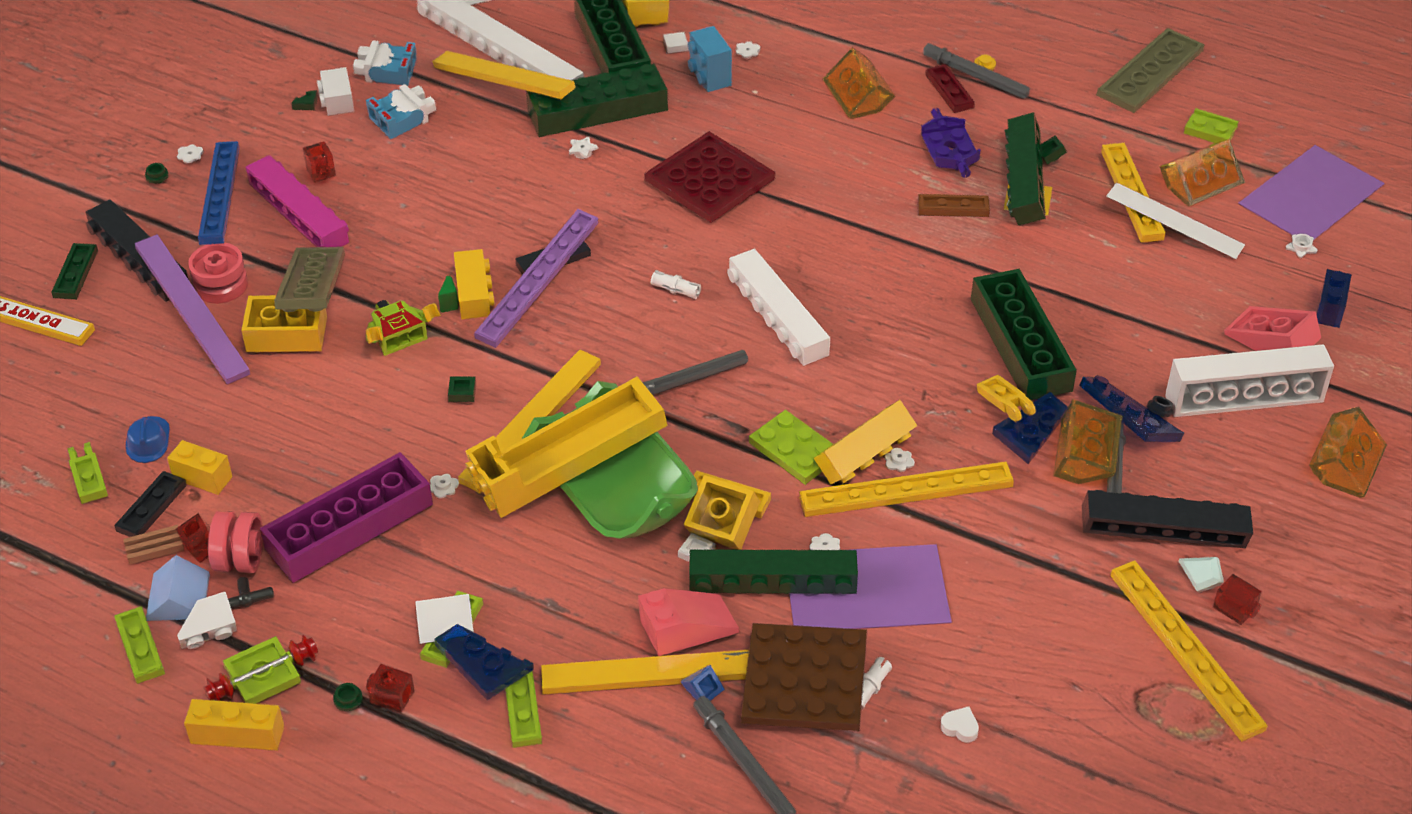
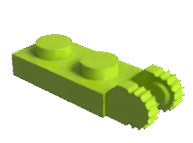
M90 442L84 443L85 456L78 457L74 447L67 448L71 459L69 463L81 504L107 497L108 493L96 454L92 451Z

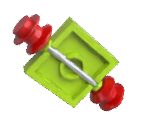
M302 635V642L296 644L293 640H290L289 651L285 652L275 636L223 660L224 667L230 678L219 673V680L212 682L209 678L206 679L208 685L204 686V691L208 699L220 701V698L227 696L232 700L234 689H237L244 703L256 704L301 683L300 675L292 663L294 661L303 667L304 659L309 657L313 661L316 660L315 654L318 653V649L312 637L307 639L305 635Z

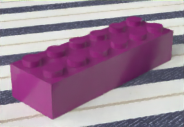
M399 452L261 527L260 532L264 548L291 582L294 583L432 506L430 483Z

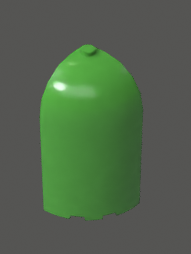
M597 381L586 396L574 404L577 408L573 411L617 388V384ZM560 412L553 416L534 418L522 439L567 414ZM658 432L560 485L596 530L604 536L619 539L641 536L661 527L679 514L698 491L697 480L689 468Z

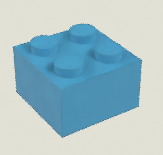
M715 26L690 32V42H688L690 59L688 60V67L696 75L698 83L703 85L707 92L732 86V49Z

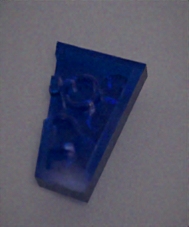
M1051 392L1033 402L1036 409L1035 414L1029 416L1021 409V420L1015 422L1008 417L993 427L992 434L1027 464L1031 462L1067 415L1068 406Z
M459 624L434 638L435 646L487 701L534 670L533 663L529 660L524 659L522 661L514 657L511 651L503 647L499 649L487 643L486 638Z

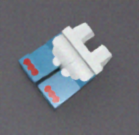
M372 41L370 47L360 46L358 59H355L353 63L354 74L365 75L366 82L372 83V81L397 85L406 84L408 86L417 61L416 43L407 42L406 46L402 47L392 46L389 43L379 44V41Z
M404 84L399 87L400 90H393L384 98L376 100L372 97L366 100L369 118L390 139L413 129L421 123L429 122L428 114L436 111L434 99L431 96L425 98V93L419 85L410 89Z

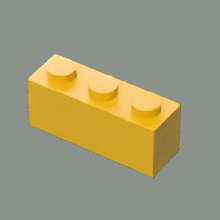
M483 249L454 252L461 319L488 317L490 315V306H495L493 291L488 292V289H492L491 275H486V273H490L489 258L484 259Z
M200 699L191 700L184 722L190 744L278 751L284 729L279 705Z

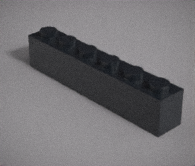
M111 199L86 211L88 219L86 226L92 235L96 234L102 245L108 246L117 259L121 258L129 271L133 270L142 283L146 282L155 296L159 295L165 302L169 301L170 299L135 248V243L150 236ZM177 262L181 270L188 278L187 271Z
M1088 490L1082 503L1083 533L1246 548L1254 534L1251 506L1239 505L1237 503H1214L1211 501L1186 500L1184 498H1163L1155 495L1143 496L1130 493H1112L1102 490Z

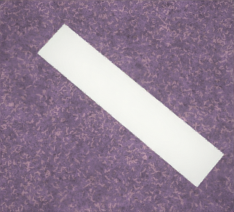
M1116 183L1107 194V197L1236 259L1245 244L1119 183Z

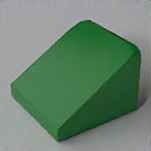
M446 276L438 294L441 313L457 310L459 307L457 290L451 276Z

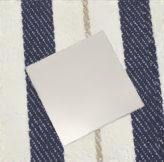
M469 594L415 601L420 644L474 636Z

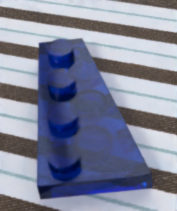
M1099 375L1082 378L1079 386L1145 442L1181 441L1184 432L1110 384L1106 378Z

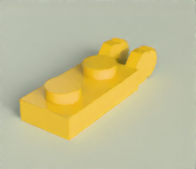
M1000 375L993 376L976 384L980 395L1004 413L1007 412L1009 418L1015 422L1022 418L1018 406L1029 416L1036 412L1033 402L1026 397L1025 393Z

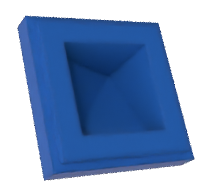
M711 665L702 668L681 681L685 689L696 700L701 696H705L711 701L725 690Z

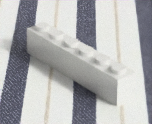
M755 248L729 258L727 273L732 283L735 282L740 288L741 294L749 299L754 310L763 316L767 326L773 328L779 340L787 345L794 358H797L805 366L829 356V335Z

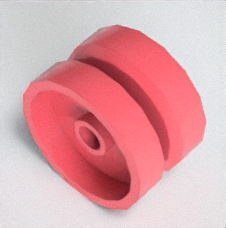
M230 243L207 244L199 247L188 260L194 289L201 299L208 303L219 304L232 301L242 295L248 286L242 253L236 246Z
M217 511L210 526L208 542L209 562L213 571L229 572L234 566L239 573H255L257 571L263 549V540L260 532L263 523L259 513L242 512L239 517H237L234 511Z

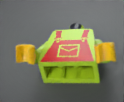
M381 300L376 304V310L371 313L372 321L368 323L365 330V338L369 344L379 342L382 353L386 356L427 340L426 323L432 321L434 317L441 315L435 303L429 304L420 310L412 306L410 307L405 301L389 304L387 300Z

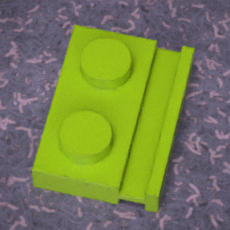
M1195 108L1194 114L1191 115L1185 126L1184 134L1227 147L1235 130H1237L1239 121Z

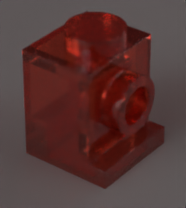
M197 513L177 527L176 531L186 549L201 563L209 557L210 526Z

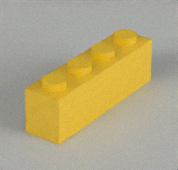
M898 400L814 457V460L831 485L839 480L844 484L856 476L854 470L858 467L862 471L875 462L873 460L875 455L878 454L882 457L893 449L892 443L897 441L900 444L912 435L909 431L914 429L917 424L901 400Z

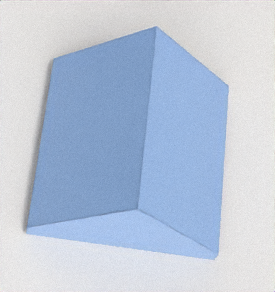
M175 555L153 574L146 620L187 619L197 600L207 597L210 579L209 571Z

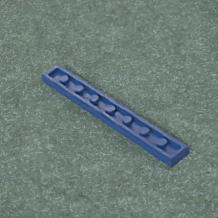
M239 141L215 143L198 235L199 245L224 243L240 150Z

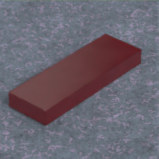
M946 64L926 69L927 78L954 113L974 108L975 101Z

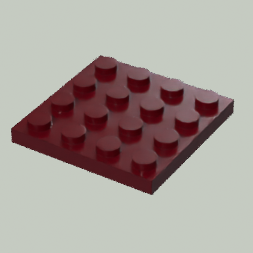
M708 131L645 172L644 179L652 186L712 223L775 180V171Z

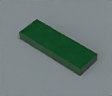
M72 244L51 291L53 298L77 300L97 255L98 248L96 244Z

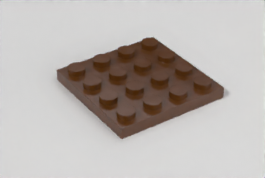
M753 623L741 724L860 731L867 630Z

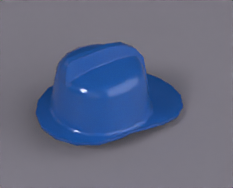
M157 416L143 417L135 421L127 431V455L139 463H149L161 458L168 447L169 423Z

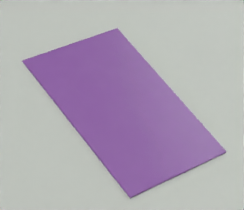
M1314 145L1238 204L1291 235L1307 234L1316 239L1385 183Z
M937 544L850 549L857 550V594L790 593L793 625L864 629L952 623Z

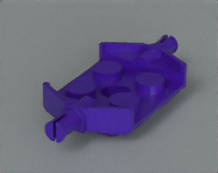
M933 108L931 115L934 119L922 125L921 136L935 165L940 168L959 170L963 178H965V175L969 177L971 171L968 166L980 159L981 150H976L965 129L966 120L942 116L939 108Z

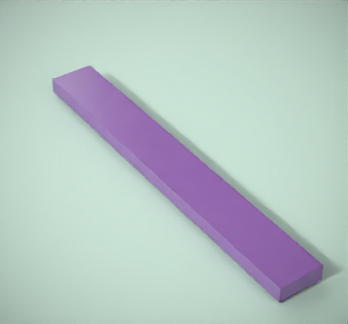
M577 209L474 332L475 339L496 348L570 259V256L598 225V217Z
M158 234L135 243L137 252L226 384L250 375V369Z

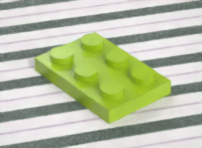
M786 409L749 436V444L804 485L822 473L814 457L833 445V443Z

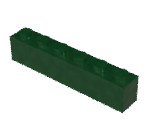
M1034 112L1007 119L1008 129H1005V136L1008 142L1005 144L1009 157L1006 159V164L1010 172L1007 173V181L1010 186L1007 189V193L1011 202L1008 204V211L1011 218L1015 217L1018 226L1046 219L1041 130Z
M690 549L689 591L729 594H857V550Z

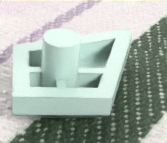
M1180 558L1178 560L1197 592L1201 593L1224 584L1219 558Z

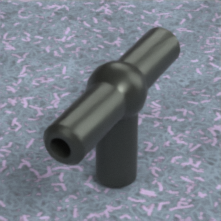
M240 577L237 580L239 596L228 598L231 609L241 606L249 607L252 603L273 598L274 591L272 587H267L250 592L248 578Z

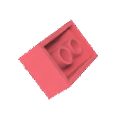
M1250 306L1224 330L1225 335L1255 351L1312 346L1321 339L1315 311Z
M664 588L638 596L641 623L658 656L740 633L738 625L720 594Z

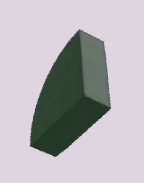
M317 90L307 91L306 95L294 98L291 103L292 110H315L318 99Z

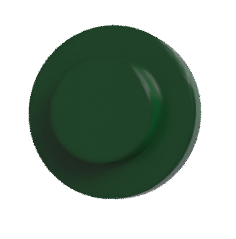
M152 163L146 168L145 178L150 183H162L169 176L168 169L161 163Z
M344 683L337 687L333 695V701L339 710L352 711L361 705L363 694L355 684Z

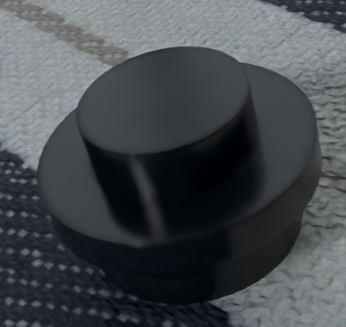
M1154 396L1147 403L1150 414L1156 418L1170 417L1173 412L1172 402L1162 396Z

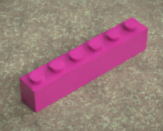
M268 155L245 166L249 184L316 247H342L349 243L347 223L344 220H340L331 208H327L318 196H314L309 192L305 184L297 181L293 173L286 171L281 162L274 160Z

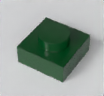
M1056 136L1041 144L1042 158L1047 165L1067 153L1064 145Z
M450 376L448 401L474 402L476 376Z

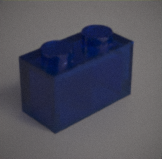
M1330 269L1326 270L1316 311L1318 324L1340 328L1346 308L1352 274Z

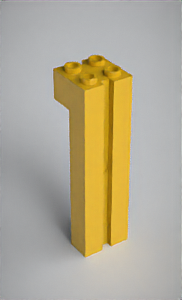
M637 376L500 451L497 440L493 435L465 451L469 460L465 464L473 477L471 481L476 491L485 494L483 498L489 510H496L498 515L503 518L668 425L663 407Z

